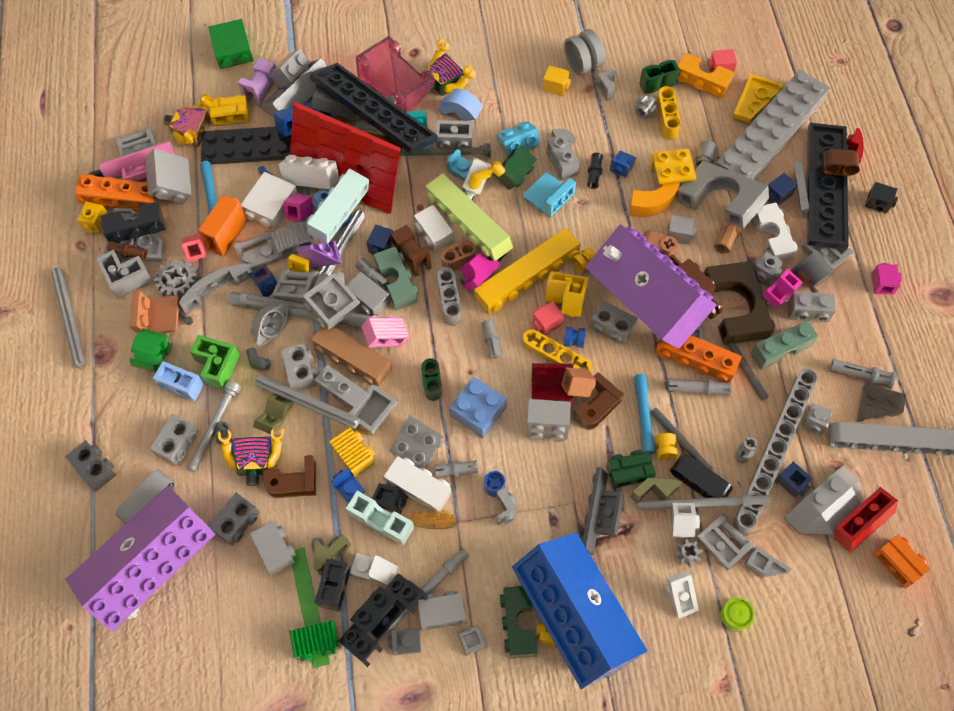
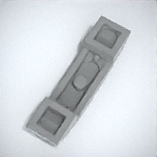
M238 264L228 266L200 279L179 301L184 312L187 314L203 305L200 298L234 280L236 285H239L251 278L249 273L252 271L249 265Z

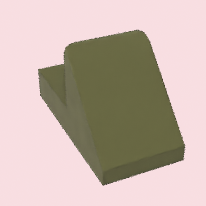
M343 534L340 537H335L329 543L328 549L317 539L314 540V569L320 576L323 573L326 559L337 560L351 546V543Z

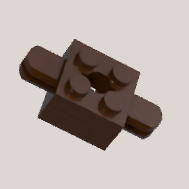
M674 255L669 256L673 264L684 270L686 275L699 283L703 290L705 289L713 295L716 286L713 280L701 271L697 263H693L690 258L681 263ZM714 297L712 301L717 306L707 316L709 319L715 318L716 315L723 311L722 306Z

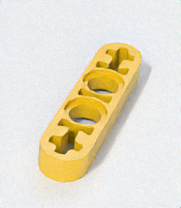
M529 329L523 334L524 346L548 361L564 363L560 360V357L566 354L571 357V361L568 363L574 364L573 368L579 369L585 365L586 369L590 372L592 371V364L588 359L537 330ZM535 337V341L528 342V338ZM545 345H551L553 346L554 351L551 353H546L543 350V347Z

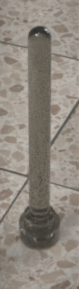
M483 143L479 147L422 148L412 154L404 150L403 153L405 156L450 155L458 149L461 151V155L480 154L483 158H491V143Z

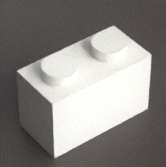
M434 205L414 215V228L418 234L421 233L423 235V240L428 248L431 247L436 252L454 242L453 231Z

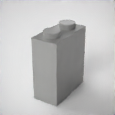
M153 149L145 158L148 195L177 204H184L192 195L188 158Z

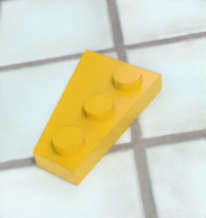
M750 74L732 118L751 123L783 89L785 84Z

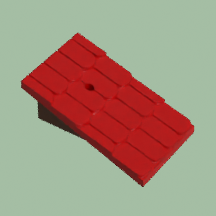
M294 102L290 155H296V157L309 156L314 159L327 158L328 160L336 161L339 178L342 174H346L349 169L369 179V188L360 201L391 214L403 148L387 136L361 131Z

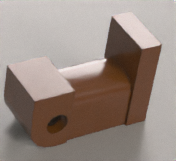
M408 225L391 233L394 247H396L398 253L401 252L403 254L404 260L415 277L419 276L417 264L421 261L428 270L432 268L429 250L426 246L422 249L415 241V235Z
M599 372L594 375L596 379L595 389L599 393L589 403L584 401L574 411L573 419L588 430L598 427L622 402L621 398L624 396L623 392Z
M304 456L305 472L282 473L280 469L263 470V484L269 495L273 498L316 496V460L314 456Z

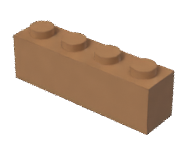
M326 327L320 328L311 339L314 350L317 353L329 356L330 360L336 365L342 364L351 374L360 375L363 381L369 385L374 384L379 387L392 369L389 359L336 327H332L330 330Z

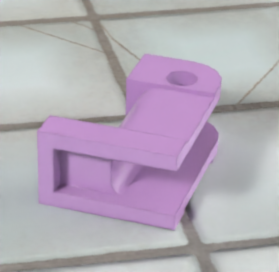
M259 58L253 67L255 74L252 79L241 78L238 85L242 96L245 95L248 102L252 95H254L258 107L263 103L267 93L275 83L268 75L276 67L275 63Z

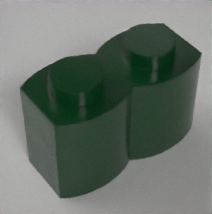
M667 60L659 65H649L642 69L639 84L646 94L654 93L664 86L673 87L677 84L680 69L675 60Z

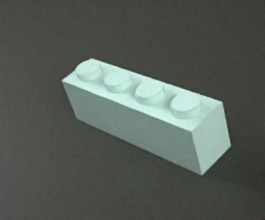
M351 169L346 174H342L336 187L330 189L326 200L320 202L316 213L309 216L306 223L308 234L328 244L368 191L369 179Z

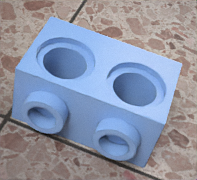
M164 361L153 377V380L160 388L194 402L204 386L198 375Z

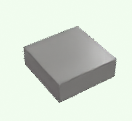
M478 625L458 633L466 656L487 647Z

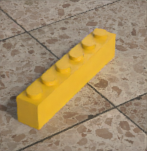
M567 228L563 229L475 288V299L488 315L493 311H499L505 303L515 300L524 290L528 291L533 287L534 283L546 279L551 271L559 270L565 262L579 254L581 243Z

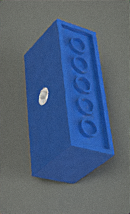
M577 532L538 544L512 566L580 689L621 670L648 651Z

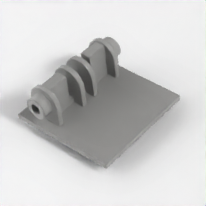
M409 415L389 451L402 459L404 457L414 462V466L420 470L421 468L426 469L437 447L440 448L442 446L444 436Z

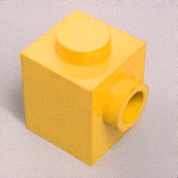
M549 65L543 78V90L563 96L565 89L568 90L571 83L569 71Z
M85 201L77 222L85 232L101 234L102 223L100 216L108 213L103 205Z

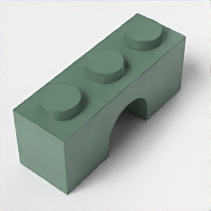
M396 247L374 254L380 274L384 278L393 276L398 279L395 283L387 285L395 310L417 303L416 295L419 292L416 284H411L410 279H412L409 268H404L405 260L401 252L398 253Z
M806 320L755 344L751 356L760 370H763L778 363L784 355L791 351L797 354L812 347L818 335L809 321Z

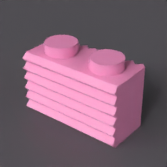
M393 315L385 318L371 316L361 326L369 348L400 347L410 336L403 318H395Z

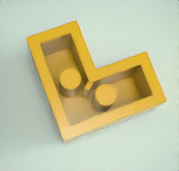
M551 271L547 280L545 301H553L554 304L562 303L561 314H567L570 317H581L587 296L589 278Z

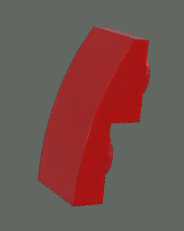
M856 128L854 134H849L847 145L849 146L847 150H854L858 153L860 164L863 156L864 142L861 130Z

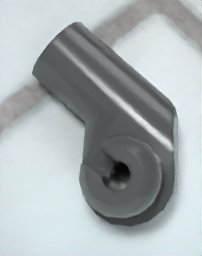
M252 347L246 350L249 364L252 368L257 370L270 368V360L258 357L255 348Z
M225 422L218 423L215 430V439L220 445L222 441L218 438V431L220 430L222 438L228 436L227 429L229 426Z

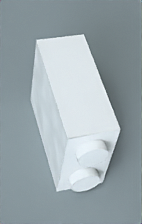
M263 172L240 206L247 219L251 221L256 220L264 227H271L276 230L285 217L283 201L294 194H298L296 185Z

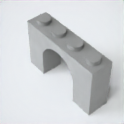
M702 161L695 169L696 180L684 182L677 190L679 203L693 209L709 193L715 190L728 189L734 191L738 195L726 208L727 223L742 229L746 227L769 199L768 185L706 161Z

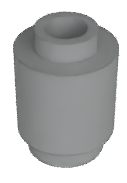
M707 140L700 143L695 158L697 166L702 161L714 163L718 146L713 141Z

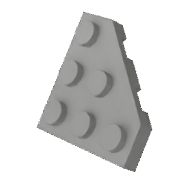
M113 208V212L120 211L125 221H132L138 216L132 208ZM151 233L120 242L122 244L130 243L134 247L147 249L148 254L145 261H162L165 244L156 234ZM108 241L106 242L104 254L108 252ZM117 254L119 259L122 261H128L132 259L131 257L124 258L123 255Z

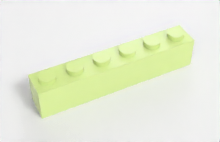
M443 173L425 186L428 192L426 196L432 204L435 202L442 214L446 213L449 220L453 224L456 223L460 231L464 235L467 234L475 246L479 245L486 257L490 256L496 261L513 248L510 236Z

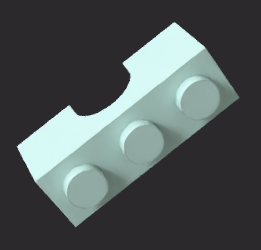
M359 491L355 493L346 507L350 517L404 546L414 529L411 520L395 511L390 513L384 510L375 500Z

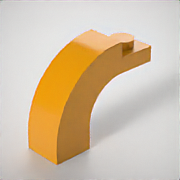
M680 182L663 184L654 191L633 190L629 215L649 217L665 211L674 202Z

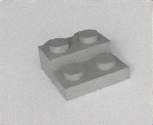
M333 273L303 295L304 303L302 305L309 314L313 312L317 318L315 320L321 328L326 327L330 330L344 319V315L358 306L360 301L341 279Z

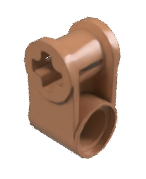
M654 231L644 232L643 235L647 238V241L660 249L659 251L662 254L668 252L667 257L676 255L678 242L674 237L658 234Z

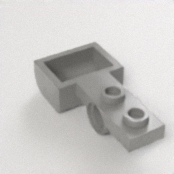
M326 365L314 379L318 385L330 392L337 401L353 408L349 414L360 419L358 428L371 436L398 404L397 400L374 384L366 392L329 365Z

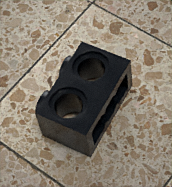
M326 559L315 599L318 607L340 612L351 570L348 563Z

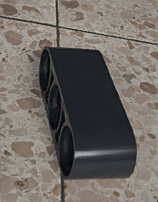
M682 453L670 468V472L674 477L704 498L728 497L733 490L730 483L686 453Z

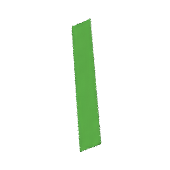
M304 547L294 550L296 555L293 558L296 563L292 565L304 625L307 627L321 623L318 606L315 603L316 597ZM322 654L313 656V668L330 664L328 656L323 657Z

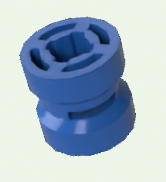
M566 327L564 346L570 347L576 344L578 348H584L586 329L579 328L576 331L572 327Z
M491 471L485 476L484 488L489 496L497 497V491L505 489V477L499 471Z

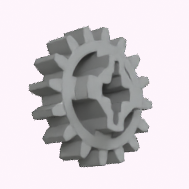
M173 259L171 264L166 261L167 266H160L161 272L157 271L155 273L157 275V278L154 279L157 284L156 288L163 296H184L196 283L195 280H198L195 268L192 267L190 262L185 263L184 259H181L179 263L176 259Z

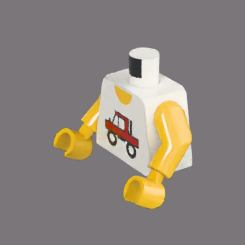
M474 157L462 186L465 188L464 194L473 201L476 193L480 195L486 179L491 177L492 173L499 177L505 172L504 167L501 165L502 163L496 160L489 164Z

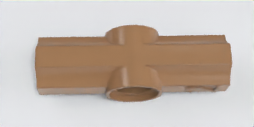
M726 217L714 245L717 252L722 254L730 252L735 239L738 238L742 230L740 227L727 223Z

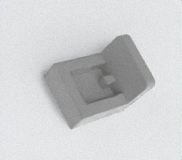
M503 488L497 491V499L504 510L503 513L496 516L498 525L502 523L506 525L515 519L514 516L517 515V509L514 505L516 501L511 492L507 493Z

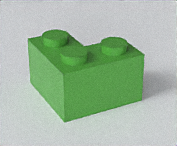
M198 335L190 353L196 362L205 364L200 376L206 385L224 390L223 387L226 381L230 379L240 354L235 345Z

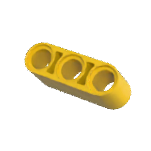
M664 86L660 88L658 93L657 110L662 135L664 138L672 140L678 135L681 120L675 91L669 86Z

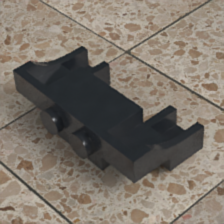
M398 573L385 589L379 586L370 595L368 600L350 619L353 625L338 641L368 668L370 663L366 659L375 649L379 653L383 650L376 642L402 614L405 608L414 614L416 610L413 605L420 597L426 601L428 596L413 582Z

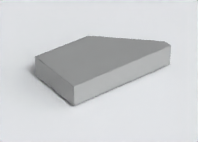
M758 547L753 549L744 564L745 567L762 578L787 574L791 571V568Z

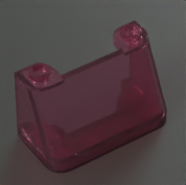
M387 36L356 56L357 75L359 79L385 98L394 96L397 100L396 105L403 111L411 112L434 87L435 77L426 70L421 74L401 57L400 44L390 36Z

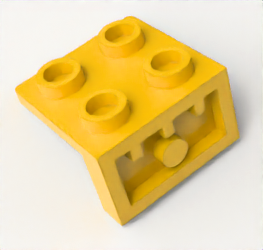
M689 148L652 152L650 170L656 171L659 184L696 180Z

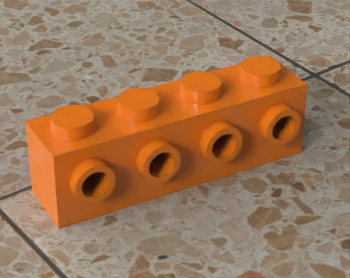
M79 174L75 191L77 201L80 204H85L86 201L112 208H132L139 211L138 206L157 201L156 197L148 195L147 182L97 177L91 174Z
M692 335L680 348L660 339L655 353L663 359L673 360L682 367L692 368L701 375H709L718 382L725 383L732 381L742 358L741 355Z

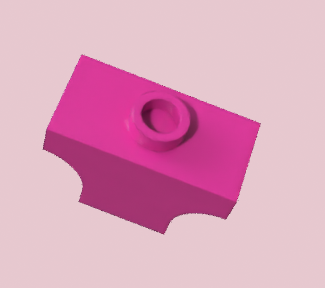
M481 252L468 260L460 268L466 278L464 288L470 292L492 278L490 275L501 265L499 261L488 260Z
M787 269L762 296L777 309L803 282Z

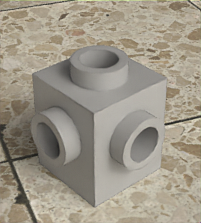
M768 252L762 258L758 257L753 264L754 270H756L757 281L768 287L773 279L777 280L781 275L782 270L780 268L783 261Z

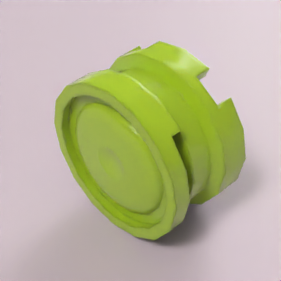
M740 597L728 600L720 611L721 622L724 623L727 629L735 632L743 631L750 626L755 616L751 603Z

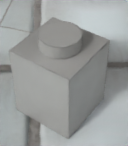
M671 215L667 236L674 237L678 243L689 245L691 238H695L697 227L693 226L694 219Z

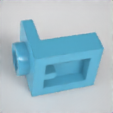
M457 149L447 158V170L464 181L471 162L461 157V151Z

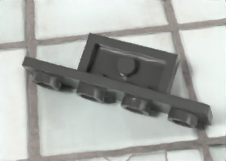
M597 467L596 474L593 475V490L589 496L590 506L588 514L585 516V533L581 538L590 555H594L597 534L618 535L624 500L622 492L605 491L608 473L602 467Z

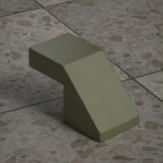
M273 394L267 398L265 412L254 420L253 427L271 434L272 428L275 427V432L281 427L294 402Z
M647 478L633 490L631 498L637 503L652 490L660 500H667L679 489L681 482L674 479Z

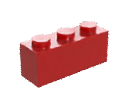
M879 487L835 527L834 539L852 553L896 513L898 500L882 487Z

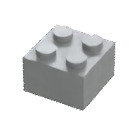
M529 399L526 437H530L533 440L548 438L556 442L567 440L570 427L571 402Z

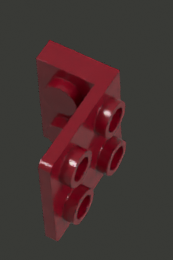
M532 363V399L571 402V405H573V396L567 395L561 386L566 367L573 368L572 363Z

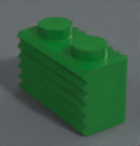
M334 620L289 631L293 657L296 660L300 659V662L314 660L313 656L322 654L323 657L336 654L335 650L341 649Z

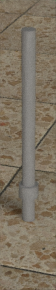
M742 494V497L638 501V510L672 508V503H694L695 507L736 505L752 507V505L770 504L769 495L751 496V494Z
M462 549L454 558L448 559L443 564V568L421 590L427 595L449 573L453 574L458 569L457 566L469 554ZM405 608L402 614L395 620V622L388 628V630L381 636V638L387 632H389L409 612V610Z

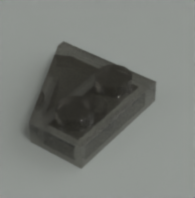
M865 383L862 387L857 421L862 422L865 419L871 418L881 419L885 416H900L904 412L906 394Z

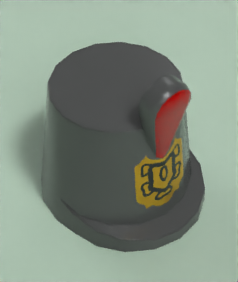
M820 251L810 254L791 270L793 274L798 273L806 281L811 293H819L815 287L833 274Z

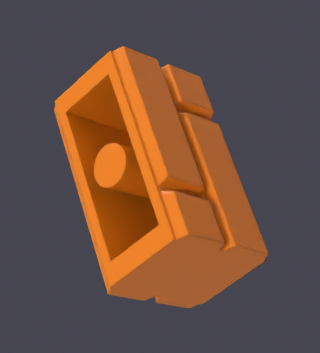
M898 534L874 553L905 589L930 570L927 566V560L922 555L916 554L911 549L910 542Z

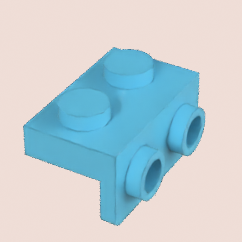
M529 121L521 122L518 126L506 128L496 134L497 140L505 147L507 156L514 148L521 144L527 150L540 145L538 130Z

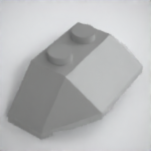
M842 466L804 498L784 519L798 534L833 535L835 527L863 503L860 481L845 466Z

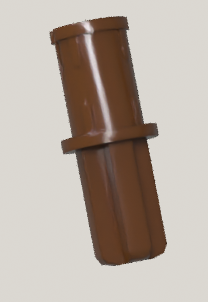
M110 241L107 245L108 252L114 250L116 254L123 255L124 258L139 256L142 261H145L147 258V249L134 247L130 243L122 244Z

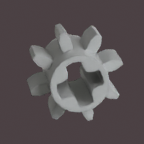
M645 95L644 98L640 96L635 101L636 105L634 107L638 116L647 118L648 116L652 117L656 113L657 102L652 96Z
M685 539L684 545L677 544L676 548L679 552H676L674 557H679V565L685 563L691 568L693 561L696 563L700 562L701 559L697 555H700L703 550L697 548V541L689 543L688 539ZM688 550L692 552L689 557L685 555Z

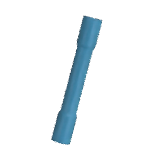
M203 161L200 163V169L205 186L209 215L217 204L211 163Z
M638 374L634 376V383L638 399L643 452L649 451L651 455L655 453V445L648 405L647 380L645 374Z

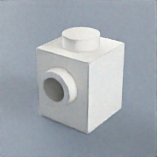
M672 503L671 525L673 537H695V529L699 528L700 519L699 515H696L694 503Z

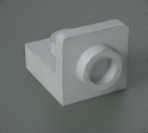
M613 68L601 72L597 78L596 86L606 101L613 99L615 90L613 83L615 70Z
M812 403L802 426L812 433L822 435L829 425L828 421L832 411Z

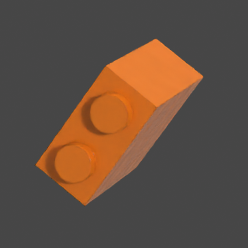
M222 195L198 231L209 251L224 257L246 225L247 220L240 202L234 197L229 198Z

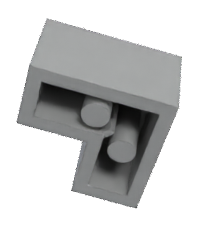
M111 250L96 258L110 289L117 298L153 281L139 256L122 263L115 251Z

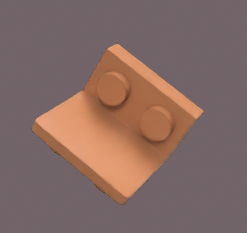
M140 290L133 291L129 327L136 333L143 332L142 328L160 333L176 332L178 328L180 297L173 295L149 299Z

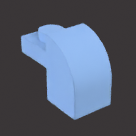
M456 88L452 90L450 95L443 98L438 110L442 115L455 112L462 121H470L477 118L483 105L470 92Z

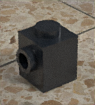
M874 182L868 193L865 207L887 214L891 207L894 208L897 203L898 197L895 196L897 188Z

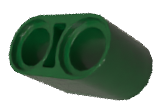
M428 358L421 364L424 393L427 399L436 401L441 398L443 392L440 367L437 360ZM429 368L435 369L434 372H426V370ZM432 386L438 388L436 391L428 390Z

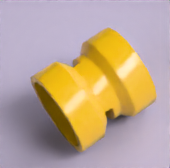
M590 247L585 248L581 254H576L572 257L571 260L574 267L580 273L587 270L585 266L596 253Z
M663 433L655 436V444L658 445L656 451L658 459L668 460L678 456L677 448L674 447L676 443L675 434Z

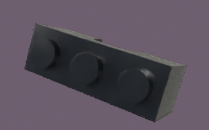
M157 201L138 206L139 214L132 221H125L120 211L101 215L103 235L107 241L120 243L128 239H135L166 230L163 213Z

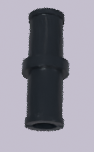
M597 152L591 155V164L588 167L589 177L587 186L590 187L591 184V189L599 187V178L602 174L601 164L603 155Z

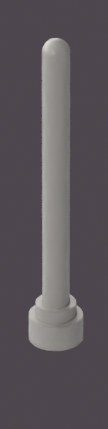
M230 380L226 381L223 387L224 396L188 466L189 471L194 472L197 469L231 398L238 395L241 389L239 384Z

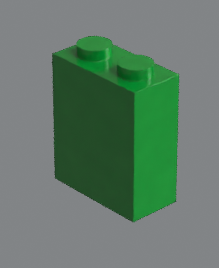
M242 19L208 26L215 57L220 69L254 61Z

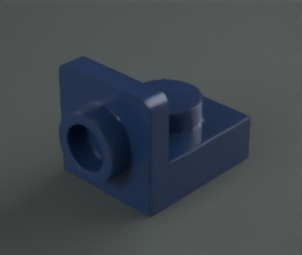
M266 265L249 273L262 296L267 297L273 293L277 281Z

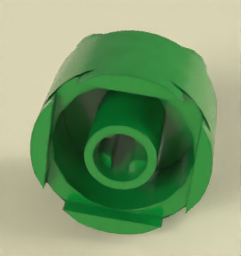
M142 328L143 332H138L133 341L131 352L134 353V359L130 358V364L132 367L156 373L166 354L169 355L171 353L173 344L169 343V336L167 334Z

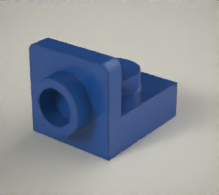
M620 150L617 156L611 160L610 171L626 178L636 162V157Z
M348 468L337 472L331 481L334 488L348 504L357 491L362 494L366 492Z

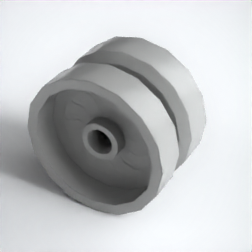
M584 30L578 36L573 35L564 41L567 61L577 75L586 74L591 69H597L605 63L602 43L593 30Z

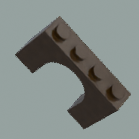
M751 261L706 267L703 273L713 280L716 286L714 292H736L743 296L749 305V314L724 318L718 326L723 345L769 338L775 330V324L770 318L768 304L762 296V287L758 284L756 270L752 267Z

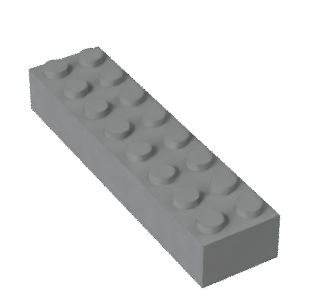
M799 70L717 161L716 166L756 180L825 101L830 87Z

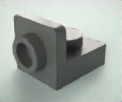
M391 629L392 635L388 636V648L393 650L394 655L421 653L419 629L401 631Z

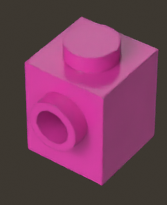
M294 194L283 201L285 219L302 222L313 214L312 196Z
M889 263L878 264L871 273L874 294L894 295L900 287L902 276L898 271V265Z

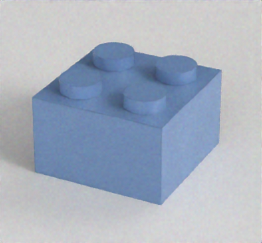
M473 376L449 407L450 416L484 438L507 408V398Z

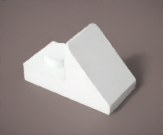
M357 553L350 570V575L387 586L396 576L398 566L376 555L373 558Z
M688 570L667 578L669 585L665 586V590L677 617L681 618L699 611L692 576Z

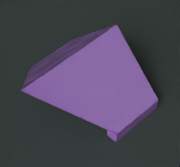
M331 241L328 244L319 243L296 247L297 252L303 258L308 259L309 264L313 268L342 264L336 241Z

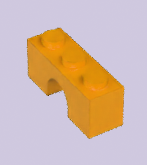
M685 52L678 64L680 69L678 81L723 99L731 85L735 72L718 66L714 72L705 73L700 70L702 59Z

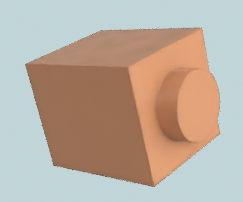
M566 367L561 386L567 395L590 397L596 385V379L588 369Z

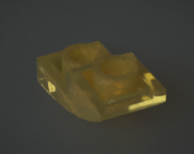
M445 510L441 512L435 511L433 518H430L431 515L426 512L419 511L416 513L412 511L409 519L413 522L414 526L426 529H449L456 526L454 515Z

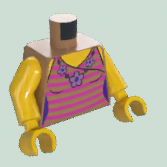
M204 94L197 105L179 107L174 116L165 115L164 125L169 126L173 138L179 145L191 144L199 147L202 141V132L207 130L211 122L207 108L210 109L212 107L210 102L213 101V98L208 94Z

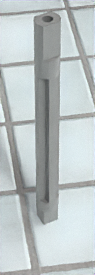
M233 291L229 293L228 303L262 309L266 306L288 302L291 305L289 315L311 319L317 318L313 312L309 314L302 305L303 303ZM348 312L338 324L361 327L371 315Z

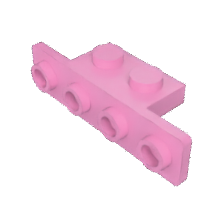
M167 141L101 163L99 168L104 177L116 178L123 176V180L130 179L138 182L147 178L145 158L153 149L175 154L171 143Z

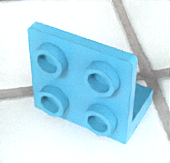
M546 172L523 194V198L551 218L575 194L576 181L569 178L566 182H560Z

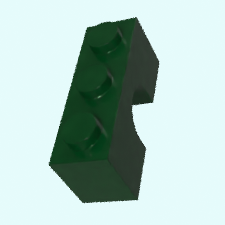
M523 586L504 587V594H500L501 608H505L506 616L502 617L503 630L508 632V639H504L505 653H510V659L537 657L535 630H522L516 623V619L521 613L532 612V602Z

